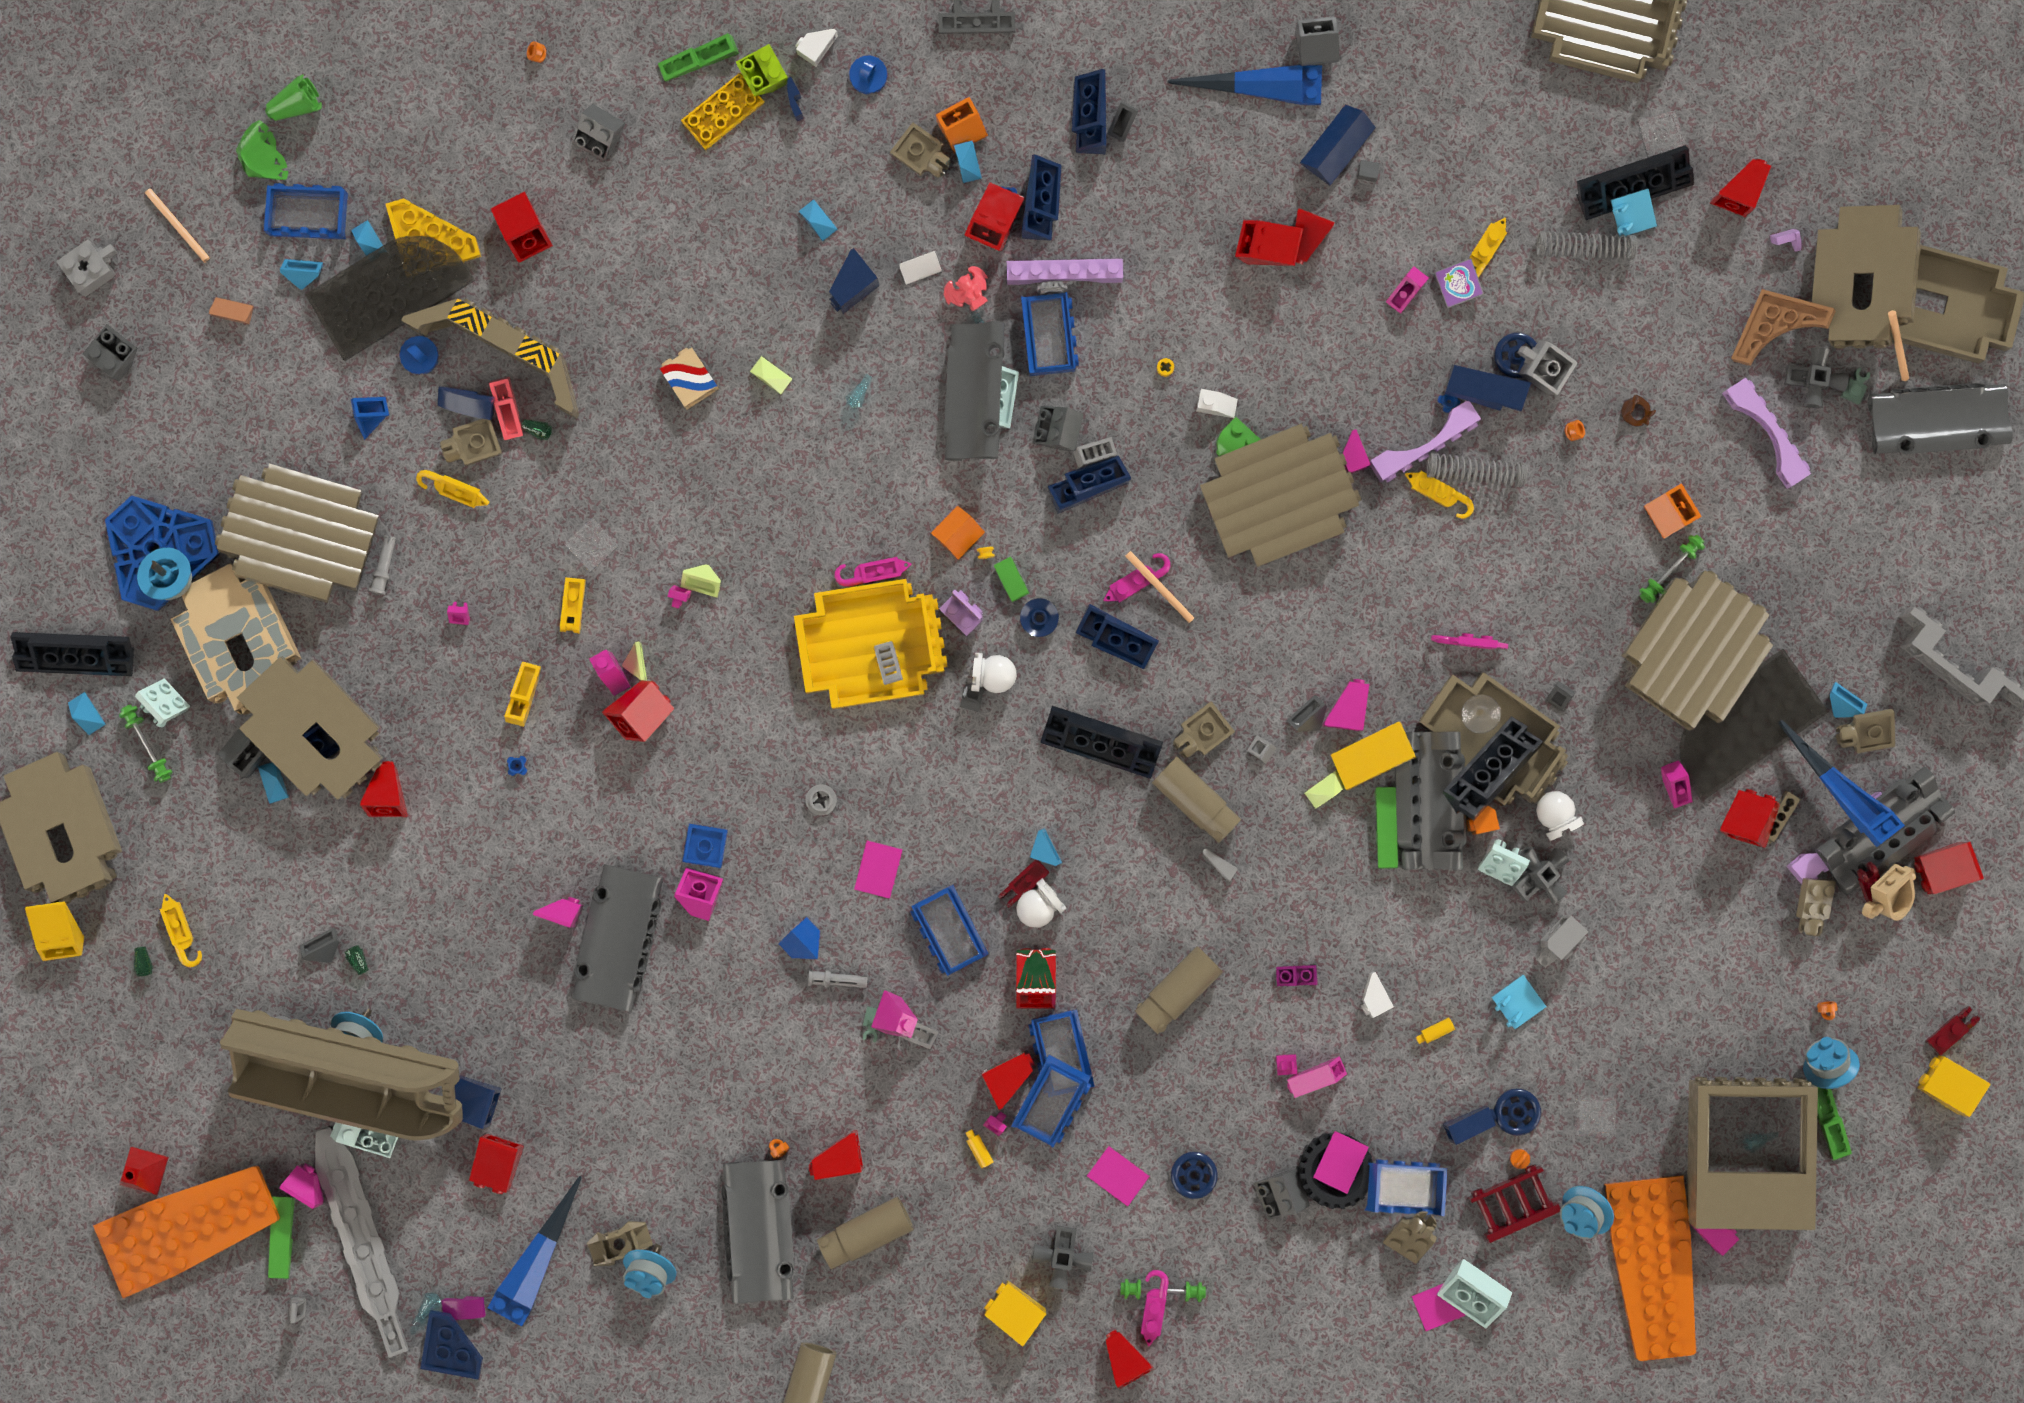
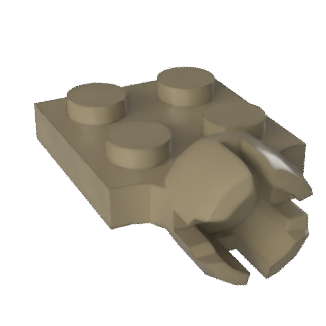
M912 122L890 151L893 157L920 176L924 172H930L935 177L940 178L945 174L942 171L943 168L948 170L951 163L950 158L941 152L944 144L914 122Z
M480 419L453 428V436L440 442L442 454L448 463L463 460L464 465L468 466L502 454L492 422L487 419Z
M1211 701L1180 725L1183 732L1174 739L1173 743L1176 749L1183 744L1187 745L1186 748L1179 752L1184 758L1190 757L1197 751L1201 752L1204 756L1235 731Z
M1892 709L1854 715L1853 722L1836 727V732H1840L1836 734L1838 744L1841 748L1854 747L1856 753L1895 747V712Z
M1803 878L1796 917H1800L1798 927L1800 933L1804 931L1809 936H1821L1824 920L1830 917L1836 881L1831 879Z
M1426 1211L1417 1213L1412 1219H1407L1403 1216L1386 1235L1383 1244L1416 1264L1437 1239L1432 1234L1437 1225L1436 1219L1431 1214L1425 1220L1424 1217L1428 1214Z

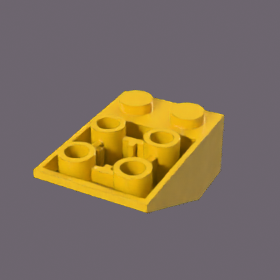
M65 901L25 907L35 947L43 961L82 956L84 935Z

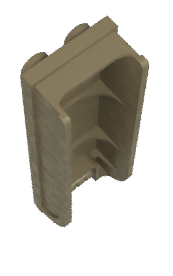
M236 1009L231 1017V1026L220 1040L221 1048L230 1051L233 1081L228 1088V1094L232 1098L408 1140H427L441 1136L451 1131L463 1120L462 1104L455 1097V1085L460 1080L459 1066L457 1061L419 1052L416 1048L408 1045L398 1047L385 1044L374 1037L360 1038L347 1035L336 1028L325 1030L308 1026L298 1019L287 1021L270 1017L267 1013L259 1010L249 1012ZM442 1086L443 1096L431 1094L428 1090Z

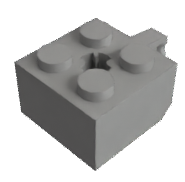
M88 239L56 262L77 292L86 297L116 275L109 263L111 262L110 259L118 252L111 244L103 249L102 247L97 248Z
M1538 341L1532 350L1527 346H1521L1517 352L1525 358V364L1518 374L1547 395L1559 394L1578 363L1548 341Z
M1563 915L1541 938L1543 950L1536 958V961L1546 968L1555 960L1568 959L1573 953L1572 949L1576 945H1581L1587 937L1585 935L1588 931L1571 915Z

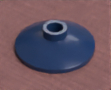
M1043 598L1032 599L1021 610V625L1032 636H1047L1058 625V610L1049 600ZM1037 615L1043 616L1041 622L1036 621Z

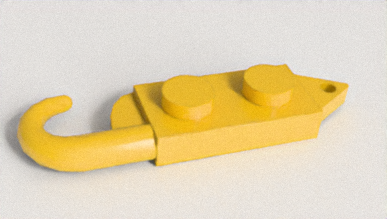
M1506 218L1490 223L1470 255L1478 278L1507 234Z
M421 470L417 473L416 481L424 489L428 487L422 482V477L434 480V487L439 494L472 508L489 504V501L480 493L478 488L446 475H439L430 470Z
M1423 471L1419 473H1405L1412 486L1411 489L1442 506L1451 507L1457 500L1466 504L1467 512L1465 514H1456V517L1466 519L1473 513L1474 504L1472 500L1434 477H1428Z
M164 894L162 908L159 910L172 945L182 965L190 968L195 967L202 960V952L198 951L197 959L194 961L187 959L184 950L193 943L192 933L180 902H176L168 894Z

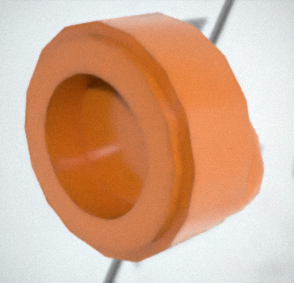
M531 42L527 48V58L538 63L543 62L546 57V47L541 43Z
M1575 420L1566 424L1565 434L1567 438L1571 441L1584 438L1585 428L1581 421Z
M1834 1001L1818 1003L1817 1010L1825 1020H1833L1835 1018V1011L1838 1010L1837 1003Z
M773 1139L769 1143L770 1155L775 1160L779 1159L790 1150V1147L780 1139Z
M1516 1149L1510 1154V1162L1514 1167L1523 1169L1529 1165L1530 1156L1525 1150Z

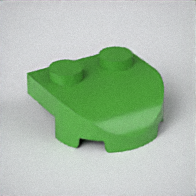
M1235 417L1218 436L1216 452L1218 456H1222L1261 439Z

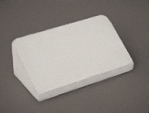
M935 251L899 264L906 285L942 272Z

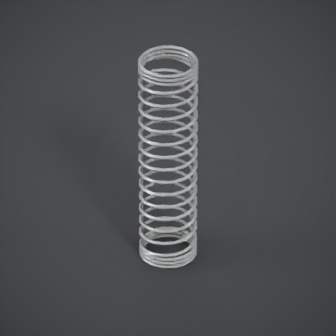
M1540 231L1537 237L1538 256H1545L1548 233L1550 235L1549 256L1552 255V238L1554 233L1556 235V257L1558 255V239L1560 234H1562L1563 239L1561 246L1562 257L1565 251L1566 234H1568L1569 238L1568 257L1571 253V237L1573 234L1575 237L1574 257L1577 254V238L1579 234L1581 236L1580 257L1583 256V239L1585 235L1587 236V258L1589 256V240L1591 235L1594 240L1592 246L1593 258L1595 257L1596 238L1598 235L1600 239L1598 247L1599 259L1602 254L1603 236L1606 238L1605 259L1608 256V239L1610 236L1612 238L1611 259L1614 257V240L1616 236L1618 237L1617 259L1620 258V241L1622 236L1625 241L1623 259L1626 258L1627 254L1629 260H1634L1637 253L1636 235L1625 237L1622 234L1619 238L1618 234L1614 237L1612 234H1609L1607 237L1606 234L1600 236L1598 233L1594 236L1591 233L1588 236L1585 233L1582 236L1579 232L1576 236L1574 232L1571 235L1568 232L1565 235L1562 232L1558 235L1556 232H1553L1551 235L1549 231L1547 233Z
M1430 453L1428 457L1427 476L1433 478L1435 473L1436 477L1439 478L1441 459L1444 456L1445 463L1442 476L1445 479L1447 460L1450 456L1449 479L1452 478L1453 461L1456 457L1455 480L1458 479L1461 458L1463 459L1462 481L1465 477V463L1467 459H1469L1468 482L1471 478V464L1474 459L1476 463L1473 474L1474 482L1477 479L1479 460L1482 463L1479 476L1480 483L1483 481L1485 461L1488 462L1485 478L1486 484L1489 482L1490 464L1492 461L1494 462L1492 484L1495 483L1496 465L1498 462L1500 463L1498 485L1501 484L1502 466L1504 463H1506L1505 486L1508 482V467L1510 463H1512L1510 486H1513L1516 464H1518L1516 486L1523 488L1527 480V464L1522 462L1520 464L1518 462L1513 464L1510 461L1507 464L1506 461L1501 463L1498 460L1495 463L1493 459L1489 462L1488 459L1483 461L1482 458L1476 460L1475 457L1464 459L1461 456L1458 459L1457 455L1452 459L1451 455H1448L1446 458L1445 454H1442L1440 457L1438 453Z

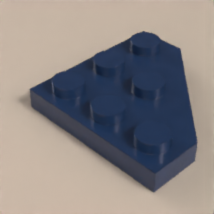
M431 1310L428 1317L420 1369L479 1380L483 1357L450 1313Z

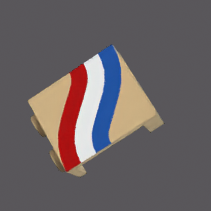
M688 348L683 349L678 353V357L673 360H666L662 363V367L659 368L686 410L719 389L693 348L689 350Z

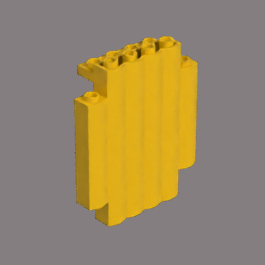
M906 579L814 593L817 612L794 616L806 694L829 690L832 709L925 695L924 690H928L926 679H922V676L945 672L944 668L948 667L946 656H942L941 649L945 648L943 637H939L938 629H942L940 618H936L935 610H939L937 598L933 599L932 594L924 595V593L917 594V597L909 598V595H912L913 592L911 583H907ZM892 641L903 680L884 685L874 646ZM897 671L887 673L886 676L897 673Z

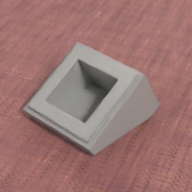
M1257 735L1247 749V752L1267 764L1276 747Z

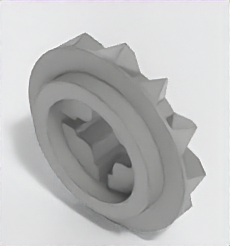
M1056 281L1043 282L1037 286V293L1041 295L1060 294L1068 291L1067 284Z
M815 785L806 795V805L816 815L829 814L834 810L837 803L836 793L827 785ZM817 792H819V794L822 797L829 796V798H827V800L824 801L825 808L820 803L814 804V802L818 800Z

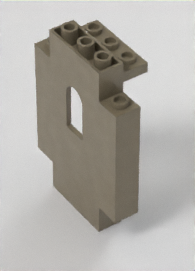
M1900 205L1840 207L1838 229H1818L1812 303L1831 307L1836 311L1830 323L1828 339L1834 348L1843 349L1849 346H1854L1855 348H1865L1868 346L1885 348L1892 346L1894 341L1888 312L1892 310L1896 311L1899 325L1903 326L1908 323H1914L1921 232L1918 227H1901L1903 211ZM1855 274H1874L1870 306L1864 310L1855 309L1852 305Z
M1920 245L1916 289L1947 296L1948 298L1943 314L1915 307L1914 323H1908L1903 326L1899 325L1902 343L1979 364L1985 360L1988 347L2003 351L2012 348L2024 302V292L2004 287L2008 270L2006 267Z
M281 656L236 697L253 714L239 729L305 796H308L310 793L315 795L322 788L319 784H322L337 800L341 796L345 799L353 791L351 787L355 783L360 785L367 778L365 774L370 769L374 772L381 765L379 761L383 757L378 753L379 750L366 741L368 739L372 741L380 734L377 731L380 726L315 660H311L298 672ZM316 722L338 743L340 753L335 759L323 757L303 736Z
M1484 672L1478 676L1471 687L1456 676L1451 675L1417 723L1429 732H1461V753L1465 757V766L1511 716L1528 726L1527 731L1542 740V746L1493 799V801L1501 806L1511 804L1515 798L1514 792L1531 804H1535L1546 794L1544 792L1546 787L1553 785L1557 779L1555 775L1558 770L1562 771L1568 763L1566 761L1568 755L1564 753L1566 750L1561 746H1554L1550 743V740L1554 741L1560 732L1557 730L1560 726Z
M55 752L4 775L11 797L0 802V825L25 890L38 893L46 889L51 903L65 901L67 905L76 897L82 898L94 889L105 888L107 884L112 882L113 878L117 877L115 870L107 867L105 860L116 858L117 854L122 852L90 767L81 765L70 770L65 755ZM64 824L74 851L72 859L66 863H61L57 860L47 831Z

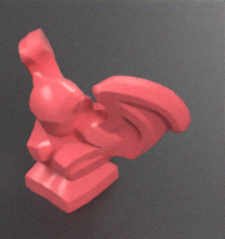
M976 266L968 268V271L973 275L972 280L970 275L967 274L955 282L959 289L953 287L952 281L947 282L944 287V298L948 305L953 303L956 306L963 307V304L966 303L970 305V309L973 312L988 302L987 298L982 296V291H986L985 279H988L982 269Z

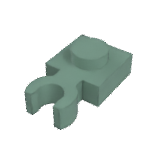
M1861 368L1855 370V380L1848 379L1847 388L1840 396L1857 405L1860 404L1868 387L1863 383L1870 378V372H1867L1865 377L1860 376Z
M867 1006L863 1026H867L868 1030L864 1032L863 1040H866L869 1033L874 1035L873 1042H876L878 1039L876 1029L871 1027L878 1008Z

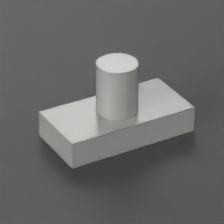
M917 1022L912 1038H902L931 1049L939 1032Z

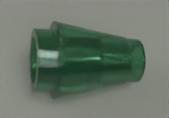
M525 419L522 423V430L541 441L548 440L552 433V426L548 422Z
M356 945L344 951L346 960L358 975L369 970L363 948L360 949L359 945Z
M146 947L135 948L134 972H136V976L151 975L154 967Z

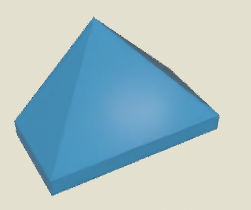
M973 141L954 145L963 183L982 179Z
M812 200L799 211L822 241L838 230L815 200Z
M368 220L351 230L356 242L371 263L388 253Z
M284 259L280 273L296 287L303 290L319 276L323 262Z
M1837 682L1833 684L1829 695L1835 718L1853 717L1854 715L1865 713L1867 703Z
M85 692L68 702L72 718L88 735L106 725Z
M273 762L259 766L258 769L269 804L289 798L280 769Z
M1045 828L1041 829L1037 833L1030 858L1057 866L1062 861Z

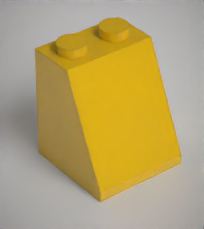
M1938 1055L1934 1057L1929 1064L1930 1069L1927 1074L1924 1073L1920 1077L1918 1089L1954 1113L1970 1117L1991 1084L1945 1056Z
M1007 1281L1005 1284L1002 1282L996 1290L998 1295L995 1299L992 1300L990 1298L984 1307L986 1310L985 1316L1017 1343L1024 1346L1045 1317L1046 1308L1011 1282Z

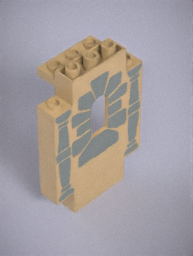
M230 563L191 583L190 588L182 595L188 610L171 618V621L207 699L215 704L224 702L228 697L234 711L241 715H246L251 712L236 697L279 657L283 656L292 666L302 658L268 586L249 580L243 581L242 578L236 577L235 571L232 570L233 564ZM240 634H243L254 658V664L248 671H240L237 668L226 645V641Z

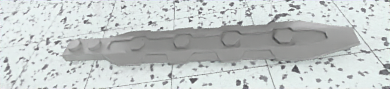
M328 1127L316 1132L315 1170L320 1185L325 1191L334 1226L338 1229L344 1247L343 1253L347 1264L350 1265L361 1306L376 1320L388 1357L390 1358L409 1350L396 1313L400 1293L394 1275L390 1272L384 1254V1245L381 1237L378 1236L371 1216L372 1210L369 1201L365 1198L354 1157L344 1144L335 1142L330 1135L333 1129Z

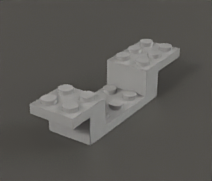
M1912 607L1900 613L1898 617L1913 628L1900 645L1903 650L1976 706L1990 704L1996 695L2000 694L2016 708L2024 712V690L2020 688L2021 685L2017 681L2009 680L2004 676L2005 673L1997 667L1982 669L1974 678L1969 674H1963L1959 670L1958 665L1943 658L1944 655L1938 650H1932L1946 632L1940 622L1935 619L1931 620L1926 616L1927 613L1919 607Z

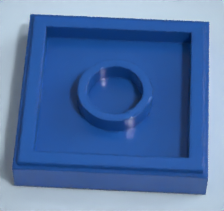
M689 824L683 862L722 868L728 830Z

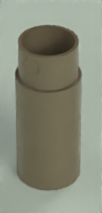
M1177 756L1152 782L1201 830L1204 829L1218 843L1241 820L1226 805L1227 803Z
M1196 946L1149 993L1150 996L1143 1003L1138 1004L1135 1012L1157 1034L1164 1032L1166 1026L1172 1020L1175 1021L1223 971Z
M897 1196L836 1227V1230L818 1238L817 1242L824 1259L832 1270L913 1231L914 1227L903 1203Z
M802 1342L784 1403H823L837 1353L820 1345Z

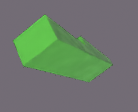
M727 33L695 49L689 48L658 63L664 81H669L737 55L739 52L733 37Z
M1376 787L1375 808L1378 869L1398 868L1396 787Z
M1818 1087L1817 1118L1833 1160L1848 1156L1852 1152L1842 1118L1837 1111L1832 1090Z
M272 1197L280 1219L270 1225L268 1278L289 1279L295 1198Z

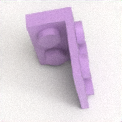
M954 590L952 596L939 610L963 634L968 636L983 621V613L977 605L971 606L968 603L969 598L961 590L959 592Z

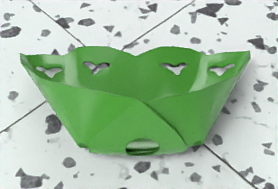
M260 120L252 123L244 132L236 148V153L244 172L248 177L286 180L288 171H283L282 169L287 168L284 157L276 150V140L271 131L267 132L269 128ZM259 126L261 127V130L264 131V133L258 132ZM267 138H268V142L270 143V145H268L267 143H265V141H266ZM276 158H277V160H278V163H280V165L275 164V159H276Z

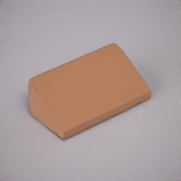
M216 297L209 310V315L249 325L254 306Z

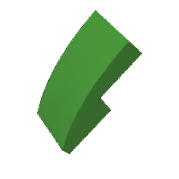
M1011 556L994 565L1012 602L1029 594L1026 584Z

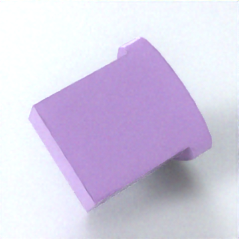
M1796 229L1770 235V240L1773 244L1780 245L1791 242L1795 252L1801 250L1800 232Z

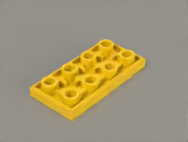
M738 73L685 116L681 122L706 151L765 102L759 95H753L743 75Z
M1396 722L1331 754L1346 790H1350L1416 758L1401 722Z

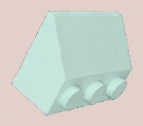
M1003 366L999 426L1010 429L1019 372Z
M1462 1259L1452 1270L1437 1295L1484 1328H1487L1507 1308L1512 1292L1465 1259Z

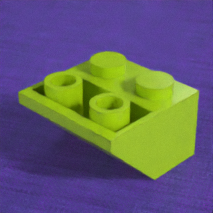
M770 44L736 61L754 96L772 93L787 85L788 77Z

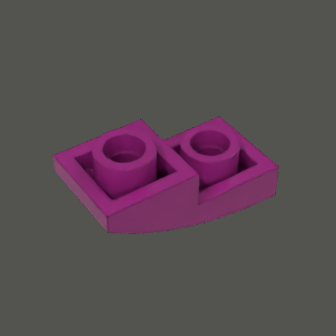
M1317 965L1276 967L1277 986L1318 985Z
M466 1296L463 1299L444 1298L441 1300L442 1311L450 1313L455 1320L476 1319L486 1316L484 1297Z

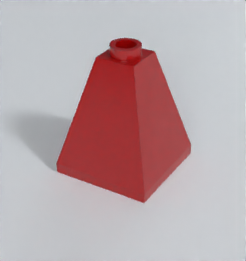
M1298 209L1295 227L1303 228L1296 263L1303 265L1304 262H1307L1332 229L1335 222L1303 209Z
M382 762L375 770L365 791L360 806L368 817H407L408 815L398 771L393 762Z
M131 1146L119 1185L158 1195L169 1157Z
M1114 1330L1106 1335V1345L1117 1388L1121 1389L1154 1370L1149 1361L1120 1332Z

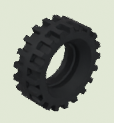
M1324 1133L1317 1138H1313L1312 1142L1304 1147L1303 1154L1300 1155L1298 1171L1305 1192L1321 1206H1326L1329 1209L1353 1207L1359 1200H1363L1368 1192L1370 1167L1368 1163H1373L1371 1153L1367 1150L1347 1194L1336 1188H1330L1313 1178L1333 1133ZM1341 1133V1134H1343V1135H1345V1136H1347V1137H1349V1138H1351V1139H1353V1140H1355V1141L1361 1143L1359 1140H1357L1356 1138L1350 1136L1349 1134Z

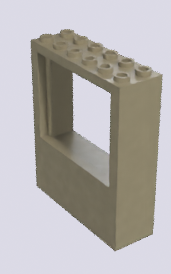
M1695 1077V1080H1689L1687 1208L1689 1223L1696 1229L1815 1230L1818 1087L1811 1084L1810 1081H1806L1805 1078H1793V1081H1786V1078H1774V1081H1767L1766 1078L1756 1077L1754 1081H1750L1744 1077H1735L1734 1080H1727L1726 1077H1715V1080H1707V1077ZM1710 1096L1801 1097L1800 1173L1709 1171Z

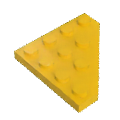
M404 198L386 203L407 278L482 257L475 236L464 232Z

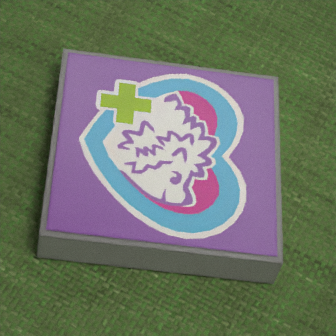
M1471 258L1435 272L1447 308L1484 295Z

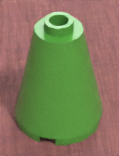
M303 74L297 76L266 104L265 112L267 116L278 121L322 109V103H318L316 97H319V94L309 78L304 79Z

